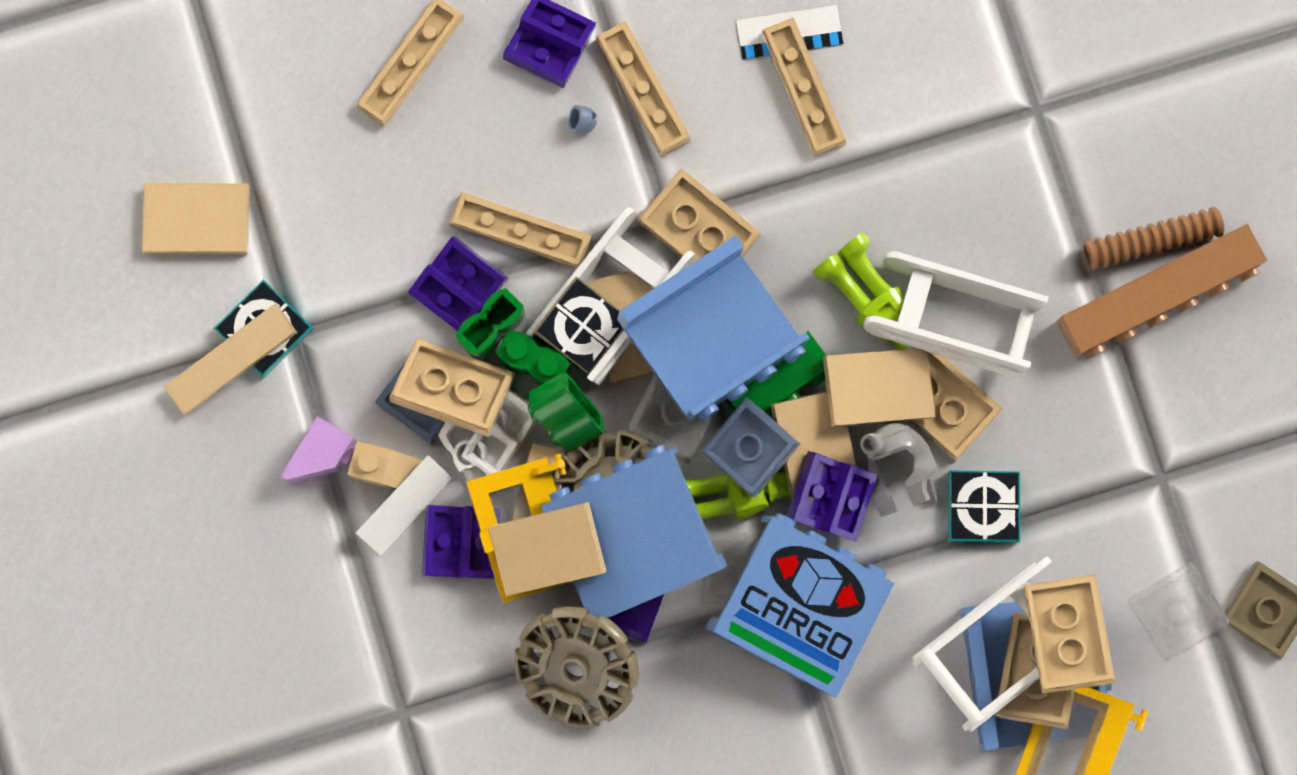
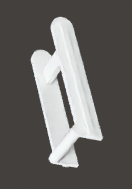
M628 207L618 216L526 333L533 338L540 339L533 333L534 329L572 280L577 276L585 282L606 255L617 261L652 288L659 286L694 263L697 255L689 250L682 256L670 273L621 238L636 216V211ZM625 331L621 333L587 376L590 381L600 385L633 343Z
M888 252L885 254L883 265L887 269L910 276L911 278L898 322L879 316H869L865 319L863 325L866 332L880 338L1003 374L1008 380H1017V378L1024 376L1031 366L1030 361L1023 360V355L1034 314L1047 303L1048 296L900 252ZM931 283L1020 309L1021 312L1009 355L919 329V323Z
M1048 556L1038 564L1032 563L912 657L914 667L917 668L924 663L966 716L968 721L961 725L965 732L967 730L970 732L975 730L1039 679L1038 669L1035 667L979 711L935 653L1009 595L1029 619L1023 585H1029L1027 581L1052 562Z

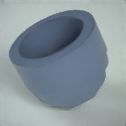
M574 105L570 110L568 118L570 131L581 134L591 132L597 124V121L594 119L596 113L589 107Z

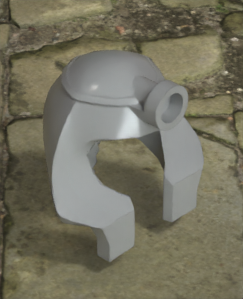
M892 423L884 425L874 433H869L862 437L860 446L862 451L868 455V471L878 475L870 500L877 507L881 517L897 512L888 487L897 476L903 474L909 477L905 481V487L913 506L927 502L929 505L935 504L937 495L931 476L937 473L938 469L930 447L918 432L910 428L909 425Z

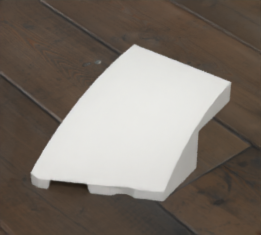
M511 388L489 437L445 422L438 434L446 450L451 452L453 462L458 471L463 472L467 481L505 470L536 424L527 409L529 401Z

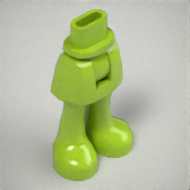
M864 232L843 246L838 251V254L834 253L812 273L820 281L833 283L850 300L859 313L855 320L862 327L865 319L869 316H879L898 322L905 296L899 286L891 288L870 263L866 255L870 241ZM841 258L867 285L875 296L874 299L870 300L845 269ZM887 339L883 340L885 344L891 342L896 350H903L909 347Z
M779 470L756 498L749 495L726 473L708 478L685 480L693 498L727 492V498L696 504L702 520L734 514L736 520H742L766 509L769 505H774L776 499L789 497L784 470Z

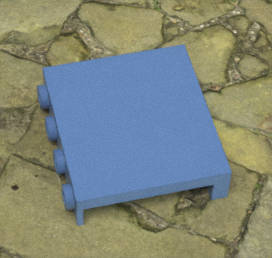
M664 445L658 446L644 453L646 460L634 464L632 459L624 461L612 467L614 474L603 479L600 473L592 475L580 481L582 488L570 492L569 487L558 490L549 495L550 502L541 505L543 512L546 513L589 502L607 571L603 574L573 581L584 608L589 609V614L599 618L601 615L609 618L727 567L723 554L717 555L674 456V454L678 453L677 447L666 450Z

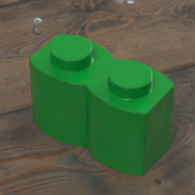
M506 288L497 291L485 302L481 313L471 316L460 326L456 334L459 345L472 358L484 359L495 350L502 336H505L508 331H514L521 324L526 313L524 305Z
M508 331L496 351L500 362L507 369L517 374L530 375L531 379L539 386L564 372L568 375L571 372L569 361L561 353L551 348L539 347L531 337L518 331Z
M565 372L529 392L528 412L534 422L537 424L541 423L547 428L548 435L556 446L561 445L566 451L571 452L604 434L603 416L593 402L583 395L575 381Z

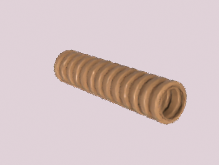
M1210 207L1208 212L1202 209L1197 215L1191 212L1188 214V217L1180 215L1177 220L1169 218L1167 223L1161 220L1157 222L1156 226L1150 223L1146 225V228L1138 226L1136 231L1127 229L1125 234L1121 231L1116 232L1114 237L1108 234L1103 240L1100 237L1095 238L1094 242L1086 240L1083 245V254L1087 266L1092 271L1098 269V266L1106 268L1109 263L1117 265L1119 260L1125 263L1129 261L1130 257L1134 260L1139 259L1141 254L1147 257L1150 255V252L1158 254L1161 252V249L1169 251L1171 246L1176 249L1180 248L1182 243L1188 246L1192 244V241L1200 243L1203 238L1211 240L1213 235L1217 238L1221 237L1224 232V221L1220 211L1216 207Z

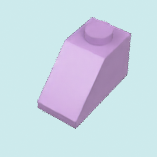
M317 416L280 477L290 483H295L339 472L343 465L346 467L350 465L357 440Z

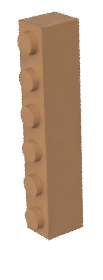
M1246 224L1061 316L1056 322L1075 358L1085 354L1087 359H1090L1107 350L1104 344L1114 339L1120 344L1136 336V328L1146 323L1149 328H1152L1168 319L1166 313L1176 308L1182 313L1198 305L1197 298L1206 293H1209L1211 298L1223 293L1230 288L1228 282L1238 277L1241 282L1255 277L1261 273L1258 267L1268 260L1249 225Z

